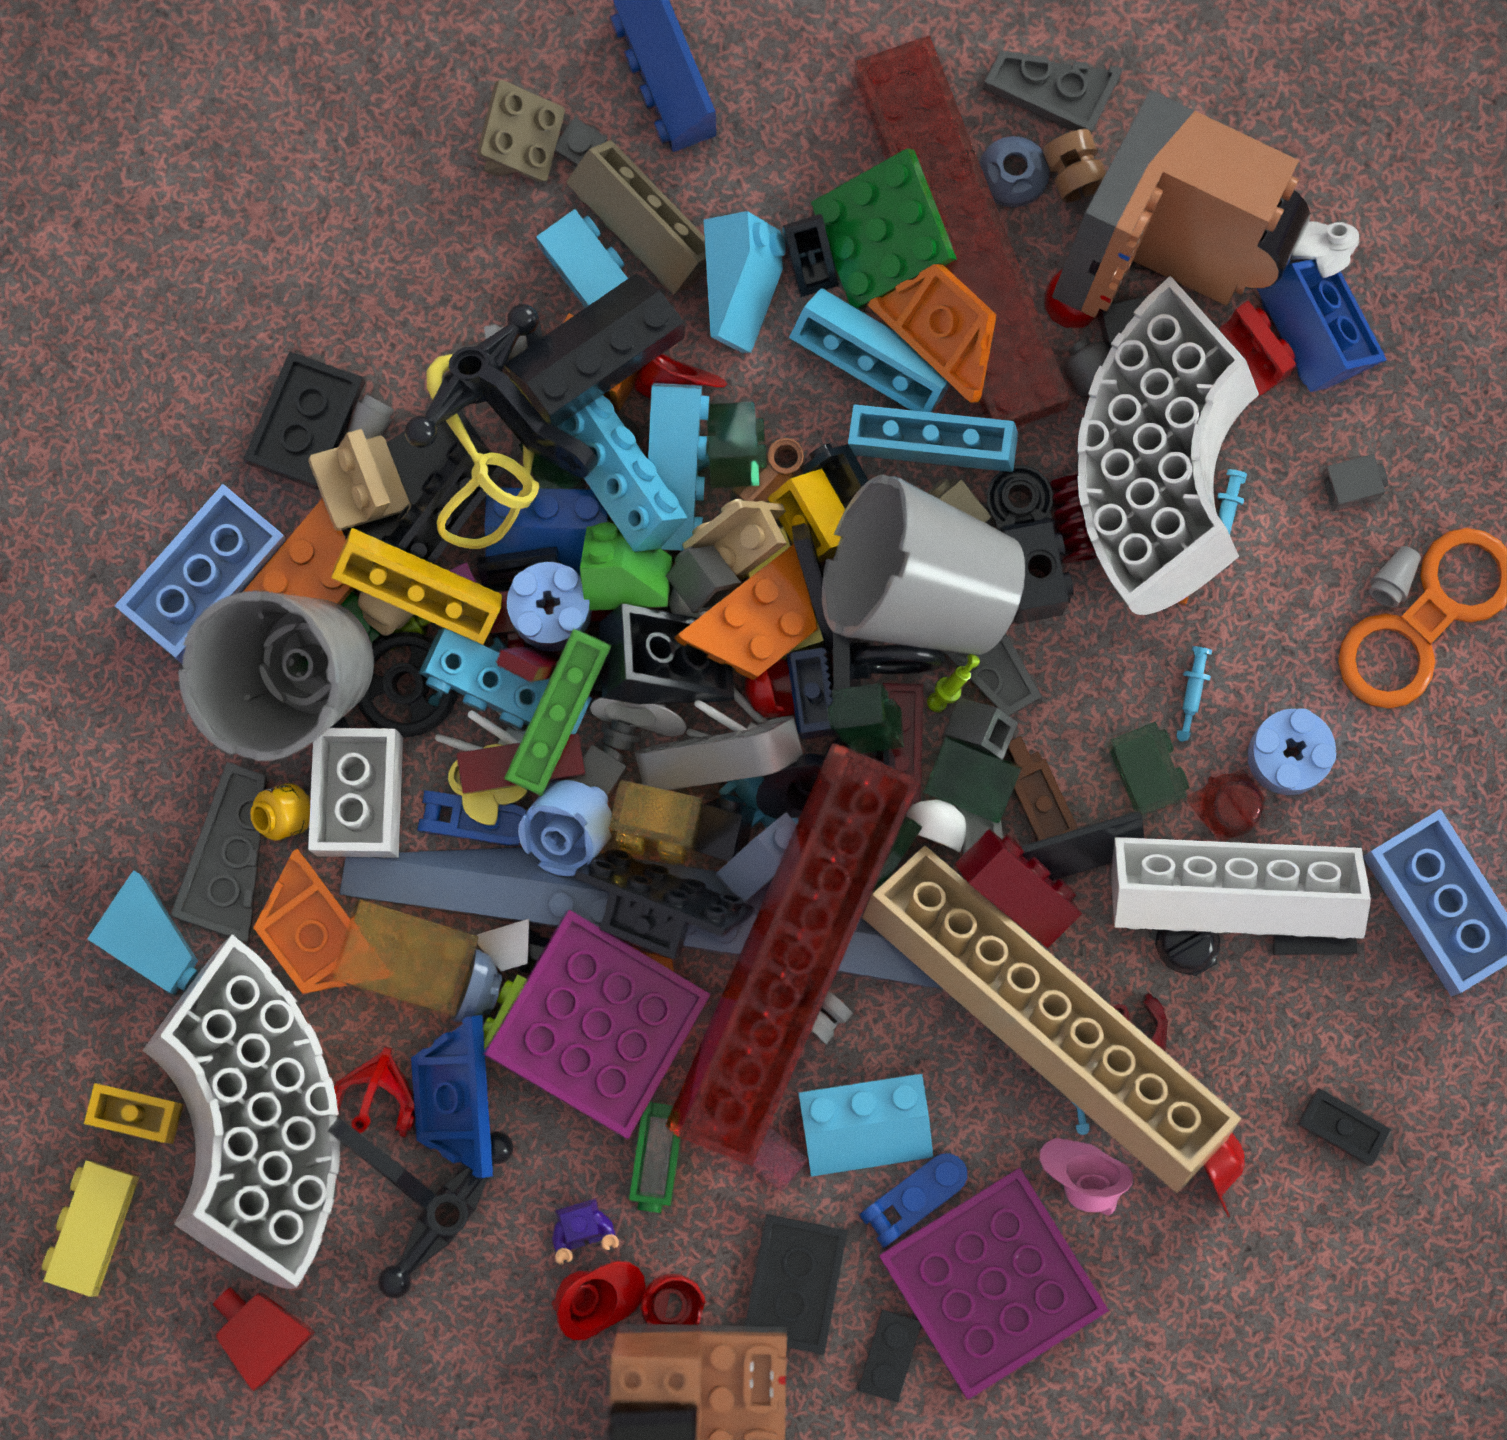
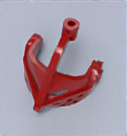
M385 1046L381 1053L336 1082L334 1091L337 1109L339 1112L349 1086L368 1083L360 1112L351 1122V1127L358 1133L364 1132L370 1125L369 1110L377 1088L380 1086L392 1094L400 1104L395 1131L399 1132V1136L406 1138L408 1132L412 1130L415 1116H413L414 1096L406 1077L392 1057V1048Z

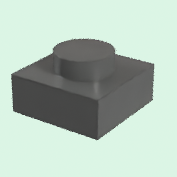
M574 117L557 141L554 153L577 167L589 149L607 142L608 139L600 132Z

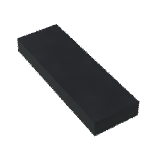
M806 523L792 526L793 542L826 650L833 649V631L828 626L823 613V572L809 526Z

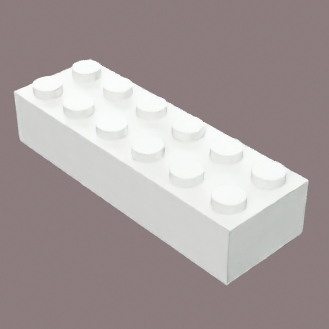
M1115 837L1111 889L1114 926L1116 928L1251 933L1255 935L1274 934L1297 937L1319 936L1339 939L1365 937L1371 897L1362 848Z

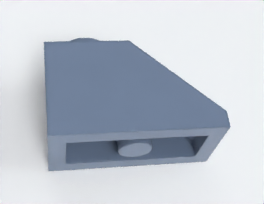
M786 812L750 841L715 876L730 893L741 897L743 903H746L797 862L813 843Z

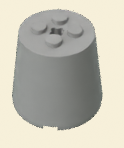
M878 475L869 480L855 494L845 509L834 535L841 537L834 561L826 559L824 567L822 606L825 620L830 629L835 633L850 638L963 654L982 655L994 648L1010 627L1022 596L1025 579V560L1022 548L1017 540L898 477Z
M266 591L242 592L230 595L212 604L193 623L183 643L186 647L182 669L179 670V684L184 704L192 721L214 745L229 754L235 753L255 759V761L276 760L297 753L307 747L362 700L373 676V648L361 622L349 610L335 602Z

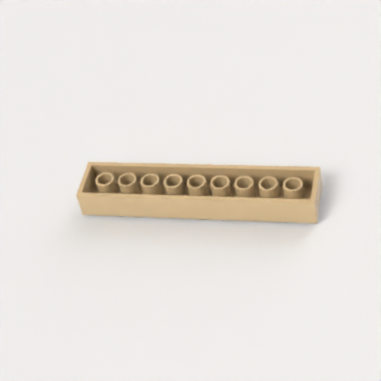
M924 845L871 895L862 917L867 923L1176 1193L1225 1143L1242 1119L1007 915L969 885L963 877L927 846Z

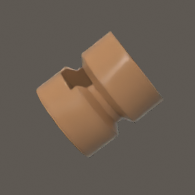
M1080 129L1066 133L1043 147L1042 152L1050 172L1058 173L1055 178V184L1062 202L1070 203L1082 199L1078 191L1079 188L1082 189L1085 197L1096 193L1106 174V169L1102 160L1094 158L1098 150L1090 130Z

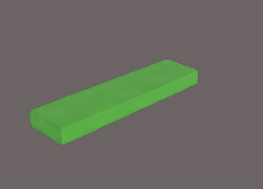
M573 628L504 777L505 780L540 796L543 795L611 648L610 644Z

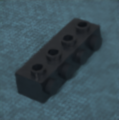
M468 433L477 453L486 454L493 452ZM459 439L447 451L445 457L448 461L439 472L433 471L426 478L421 487L423 494L415 504L409 503L401 511L397 518L399 525L390 537L385 535L380 539L381 541L434 564L449 544L438 533V516L449 500L472 479L471 473L475 465ZM487 465V474L495 483L505 469L497 465ZM480 485L449 516L445 524V529L448 532L456 535L487 493Z

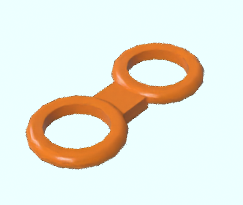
M1463 528L1445 533L1432 542L1423 557L1420 578L1424 593L1402 616L1387 613L1369 616L1350 628L1341 643L1338 663L1342 679L1355 697L1370 706L1387 709L1408 705L1424 693L1433 678L1435 657L1431 644L1454 620L1469 623L1486 620L1505 608L1507 605V548L1501 540L1486 531ZM1465 544L1479 546L1490 553L1497 563L1500 574L1498 588L1494 595L1486 602L1472 606L1459 604L1449 598L1440 587L1437 575L1439 562L1444 554L1453 547ZM1381 630L1398 632L1408 638L1416 649L1418 657L1417 673L1411 683L1403 689L1391 692L1377 690L1367 684L1358 673L1355 661L1357 648L1363 638L1372 632Z

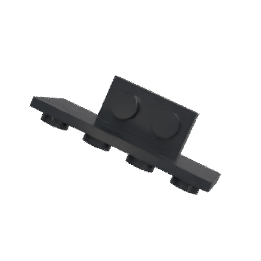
M617 849L606 851L593 859L589 865L586 863L577 868L574 876L575 879L610 892L600 930L674 960L682 953L689 924L713 934L724 936L750 918L754 910L753 906L743 903V899L735 894L717 893L707 889L706 885L699 880L679 878L669 874V870L664 866L638 862L632 859L633 857L630 853Z

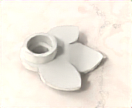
M1319 222L1300 223L1289 229L1291 236L1294 238L1286 247L1285 259H1316L1320 276L1322 278L1332 276L1350 264V256L1359 244V232L1352 225L1342 222L1330 225Z

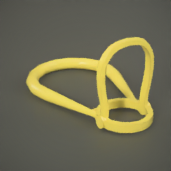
M453 354L437 357L426 371L427 390L432 400L443 381V374L450 370L449 360ZM510 378V380L515 384V386H516V387L521 391V393L527 398V396H526V395L524 394V392L520 389V387ZM456 413L447 419L446 422L471 456L475 465L471 473L472 479L449 500L440 512L437 519V530L441 538L453 545L469 549H481L502 539L514 524L520 510L529 507L537 496L539 483L534 481L531 476L535 453L523 445V466L503 454L493 452L486 454L477 453L460 417ZM488 464L500 466L517 477L523 485V489L517 496L506 493L495 485L487 474ZM479 485L498 503L511 508L498 529L482 538L470 539L459 537L445 529L446 521L452 512Z

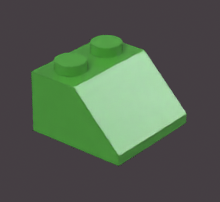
M603 522L595 526H587L580 574L584 600H589L590 603L589 611L616 609L622 603L644 608L667 607L670 582L666 575L673 566L672 556L661 548L634 552L613 523Z

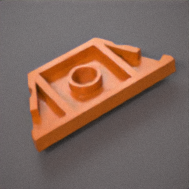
M933 264L919 272L915 279H907L895 286L896 289L887 295L870 300L868 306L969 402H979L984 386L996 313L943 264Z
M323 498L243 592L266 591L329 600L339 605L344 602L354 588L331 577L346 538L342 530L336 531L334 529Z
M794 544L686 627L674 639L683 646L689 644L707 653L708 658L720 664L732 666L736 672L752 680L766 671L818 629L809 591Z
M298 848L291 853L253 927L302 994L389 978L392 975L301 851Z

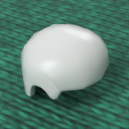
M937 799L921 801L909 808L904 822L905 828H908L910 824L917 835L947 846L956 852L961 851L966 835V823L962 813L953 805Z

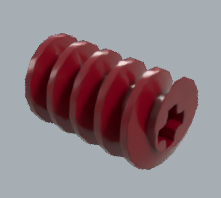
M1079 474L1060 477L1049 482L1052 490L1057 491L1052 496L1053 505L1061 507L1054 512V519L1064 523L1057 528V533L1061 532L1062 537L1067 538L1064 540L1065 553L1070 554L1062 559V563H1076L1098 558L1087 532L1084 513L1079 499L1077 478Z

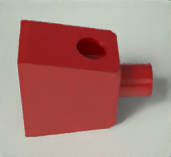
M229 1287L212 1304L228 1320L215 1336L247 1385L253 1391L259 1390L316 1333L311 1327L263 1292L257 1293L246 1303L232 1287Z

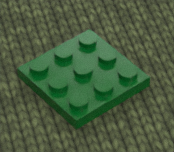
M906 148L811 202L815 215L821 214L823 217L832 259L849 304L858 310L869 307L868 303L870 300L887 295L896 289L895 286L905 280L915 279L919 272L933 264H943L945 266L957 259L913 149Z

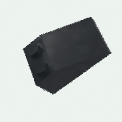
M622 603L598 623L599 640L611 645L601 667L602 698L634 704L695 703L696 700L703 702H729L734 699L733 669L728 664H720L708 658L707 653L689 644L683 646L674 639L676 635L698 618Z

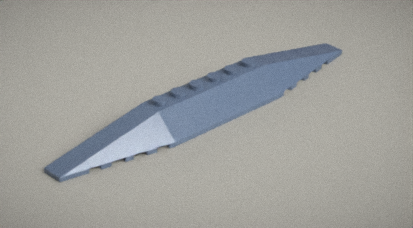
M522 847L399 852V858L346 857L339 895L514 923L529 919V925L556 929L567 910L573 911L601 928L610 892L575 879L574 876H559L549 873L538 866L540 860L532 852L527 855ZM632 858L644 864L664 866L669 870V874L682 879L692 878L699 880L706 885L707 889L717 893H730L715 876L718 871ZM773 880L745 903L754 907L752 916L724 936L713 934L689 924L683 948L944 990L862 918L866 909L806 887L800 888L798 884Z

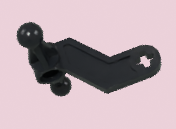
M527 304L514 306L507 315L508 325L479 345L465 347L456 351L449 360L450 370L444 376L425 416L413 417L405 426V436L409 443L414 447L425 448L433 444L437 438L438 425L469 404H479L486 401L528 450L578 477L585 478L598 464L595 454L585 443L546 422L510 378L501 372L519 336L530 335L538 327V313L532 306Z
M337 1118L328 1129V1133L371 1165L424 1209L416 1219L399 1263L386 1267L378 1277V1286L384 1296L394 1299L403 1297L411 1287L410 1275L412 1272L448 1246L459 1231L464 1228L466 1222L477 1208L489 1177L477 1178L472 1175L473 1170L466 1167L443 1184L438 1192L434 1194L399 1163L347 1123ZM491 1132L492 1166L510 1159L513 1153V1142L503 1132ZM444 1202L453 1204L457 1210L456 1221L448 1227L439 1225L435 1219L436 1208Z

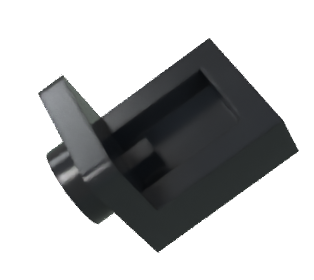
M830 443L825 444L809 454L811 461L800 468L803 474L822 468L842 505L852 500L861 487L869 481L848 444L832 448Z

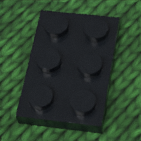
M289 351L243 458L245 463L319 490L308 459L312 454L339 446L365 385L364 378Z
M766 1214L745 1326L787 1327V1348L825 1355L848 1230Z

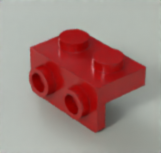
M1246 301L1236 308L1230 320L1218 329L1247 361L1259 393L1257 397H1260L1290 376L1296 366L1294 361L1295 354L1284 339L1278 340L1270 330L1271 322L1265 312L1259 307L1254 308L1249 301Z

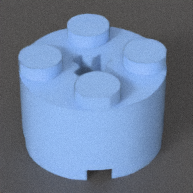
M542 562L526 568L514 577L507 596V610L515 631L531 646L542 651L563 650L573 628L585 632L591 622L592 611H589L590 603L589 600H584L581 577L573 568L555 562ZM553 599L557 606L553 608V614L548 615L545 613L544 608L540 607L545 606L546 600Z
M1302 708L1282 710L1268 717L1256 729L1248 747V764L1254 778L1264 788L1282 795H1299L1309 791L1328 775L1336 760V745L1330 728L1320 717ZM1287 746L1289 748L1295 746L1298 748L1300 753L1296 758L1293 756L1286 758L1283 752L1287 749Z
M555 780L551 782L544 790L543 795L536 799L519 823L518 835L524 851L527 855L532 852L540 860L538 866L545 871L559 876H574L577 868L586 863L589 865L596 858L613 834L614 820L607 804L608 797L606 793L598 787H589L577 781Z

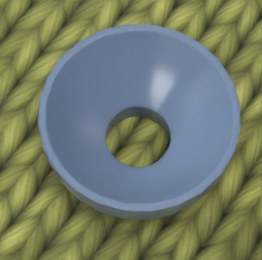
M1010 136L1001 138L988 146L979 161L977 174L983 192L991 200L1005 207H1021L1034 202L1042 195L1049 181L1050 170L1042 149L1036 143L1024 137ZM1014 155L1022 157L1027 164V170L1018 176L1008 174L1003 166L1006 158Z
M473 949L470 953L454 997L451 1011L452 1021L459 1023L467 1016L489 1014L494 1008L502 982V975L498 974L497 968L489 954L477 949Z

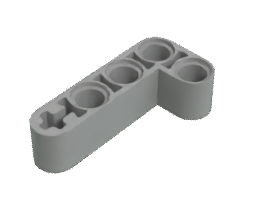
M793 716L771 719L760 723L750 730L661 743L634 752L646 793L764 776L786 768L803 755Z

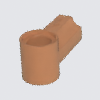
M790 438L778 439L772 443L768 453L732 489V492L744 501H765L769 503L767 497L790 478L796 477L801 473L800 468L804 465L805 460L800 444ZM790 450L794 452L798 457L795 465L790 468L778 466L775 462V457L781 451Z

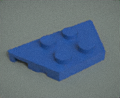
M482 1015L467 1016L462 1020L463 1024L454 1031L442 1034L434 1040L430 1048H423L411 1057L416 1140L429 1149H437L444 1158L452 1163L461 1162L471 1168L473 1176L485 1178L493 1176L486 1063L485 1056L483 1055L485 1051Z

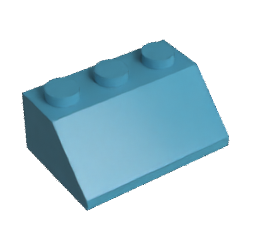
M922 1074L798 1093L811 1177L934 1158Z

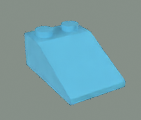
M749 211L704 219L710 337L741 353H751L783 270L782 256L785 255L786 244L780 230Z

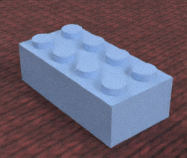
M222 484L115 604V607L183 665L186 647L183 643L196 619L217 601L230 595L242 593L287 539L273 525Z
M1441 809L1363 856L1450 996L1462 993L1507 965V912Z

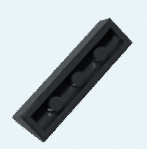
M1136 811L1021 846L1024 850L1022 856L1028 861L1032 857L1039 860L1051 873L1048 878L1052 881L1112 863L1115 837L1144 838L1143 817L1141 812Z

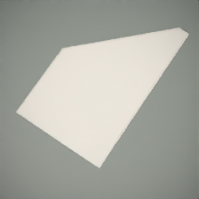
M529 919L477 935L476 943L484 953L489 954L500 971L528 964Z

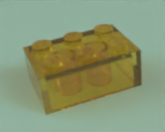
M620 780L609 824V831L613 842L618 844L620 850L631 855L643 856L645 850L657 852L658 856H660L659 860L675 865H683L684 859L694 860V849L703 812L702 798Z
M360 899L355 902L331 981L445 1016H455L479 936Z

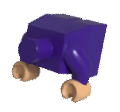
M596 1199L555 1210L558 1222L554 1226L552 1243L556 1252L555 1259L559 1264H563L564 1260H567V1262L572 1261L573 1254L570 1250L585 1246L584 1241L588 1240L589 1244L602 1241V1247L606 1251L610 1250L611 1246L613 1248L618 1247L619 1240L615 1236L613 1223L604 1213L599 1211Z

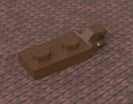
M1021 736L1012 739L1007 752L1013 763L1005 766L1008 774L1007 778L1036 840L1040 841L1078 829L1046 759H1042L1039 751L1030 755Z

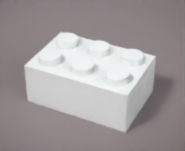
M329 728L313 741L308 850L316 856L399 858L403 737L396 729Z

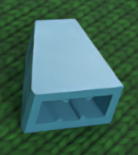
M133 870L87 939L167 992L176 995L179 989L185 992L198 974V971L194 969L198 959L148 879Z

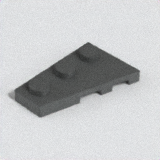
M1000 50L984 82L983 90L1072 131L1088 129L1092 135L1124 68L1110 66L1109 70L1088 67L1089 63L1074 61L1073 65L1051 62L1048 57Z

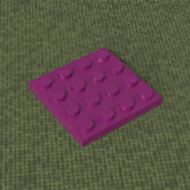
M567 910L483 1055L616 1134L629 1139L711 994L615 936L600 930V927L573 911Z
M1020 1167L878 1255L967 1400L1109 1312Z

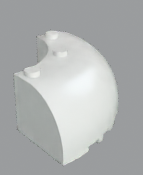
M1171 276L1145 298L1134 311L1135 316L1126 325L1122 333L1118 332L1112 341V348L1103 365L1099 366L1088 393L1090 397L1084 418L1081 420L1078 435V492L1087 532L1096 555L1112 585L1130 610L1138 615L1152 614L1178 603L1201 588L1239 557L1226 526L1216 512L1213 491L1214 471L1221 445L1228 430L1245 407L1259 395L1247 361Z
M231 935L197 974L143 1051L164 1069L177 1086L189 1111L194 1130L196 1154L193 1181L184 1207L174 1225L225 1260L253 1276L282 1288L293 1289L298 1287L315 1257L322 1240L321 1236L325 1229L328 1214L331 1213L334 1202L336 1174L339 1172L340 1142L328 1133V1129L335 1122L338 1115L336 1094L332 1079H329L326 1064L322 1057L323 1051L312 1026L307 1024L296 1005V999L289 990H285L280 981L270 972L272 970L256 953L235 936Z

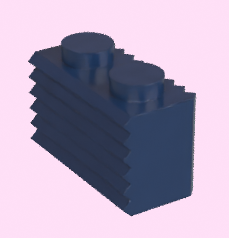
M824 648L787 653L796 726L801 739L837 735L841 731L838 725L840 721L837 717L839 713L836 710L838 705L834 697L831 657Z

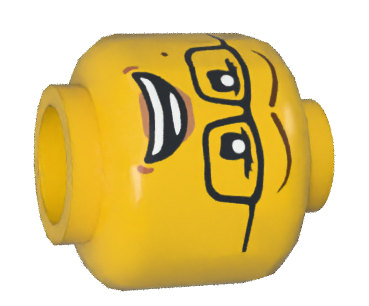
M285 783L260 791L255 797L250 811L252 824L259 833L274 841L303 833L307 830L310 823L311 798L302 788L293 783Z

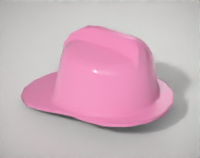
M1054 1138L1046 1142L1040 1150V1162L1043 1169L1064 1185L1066 1197L1071 1205L1079 1210L1111 1215L1116 1209L1120 1195L1128 1191L1133 1184V1173L1128 1166L1110 1157L1092 1144Z

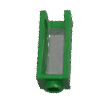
M650 1101L641 1116L629 1200L638 1201L637 1210L661 1213L662 1205H672L685 1106H673Z

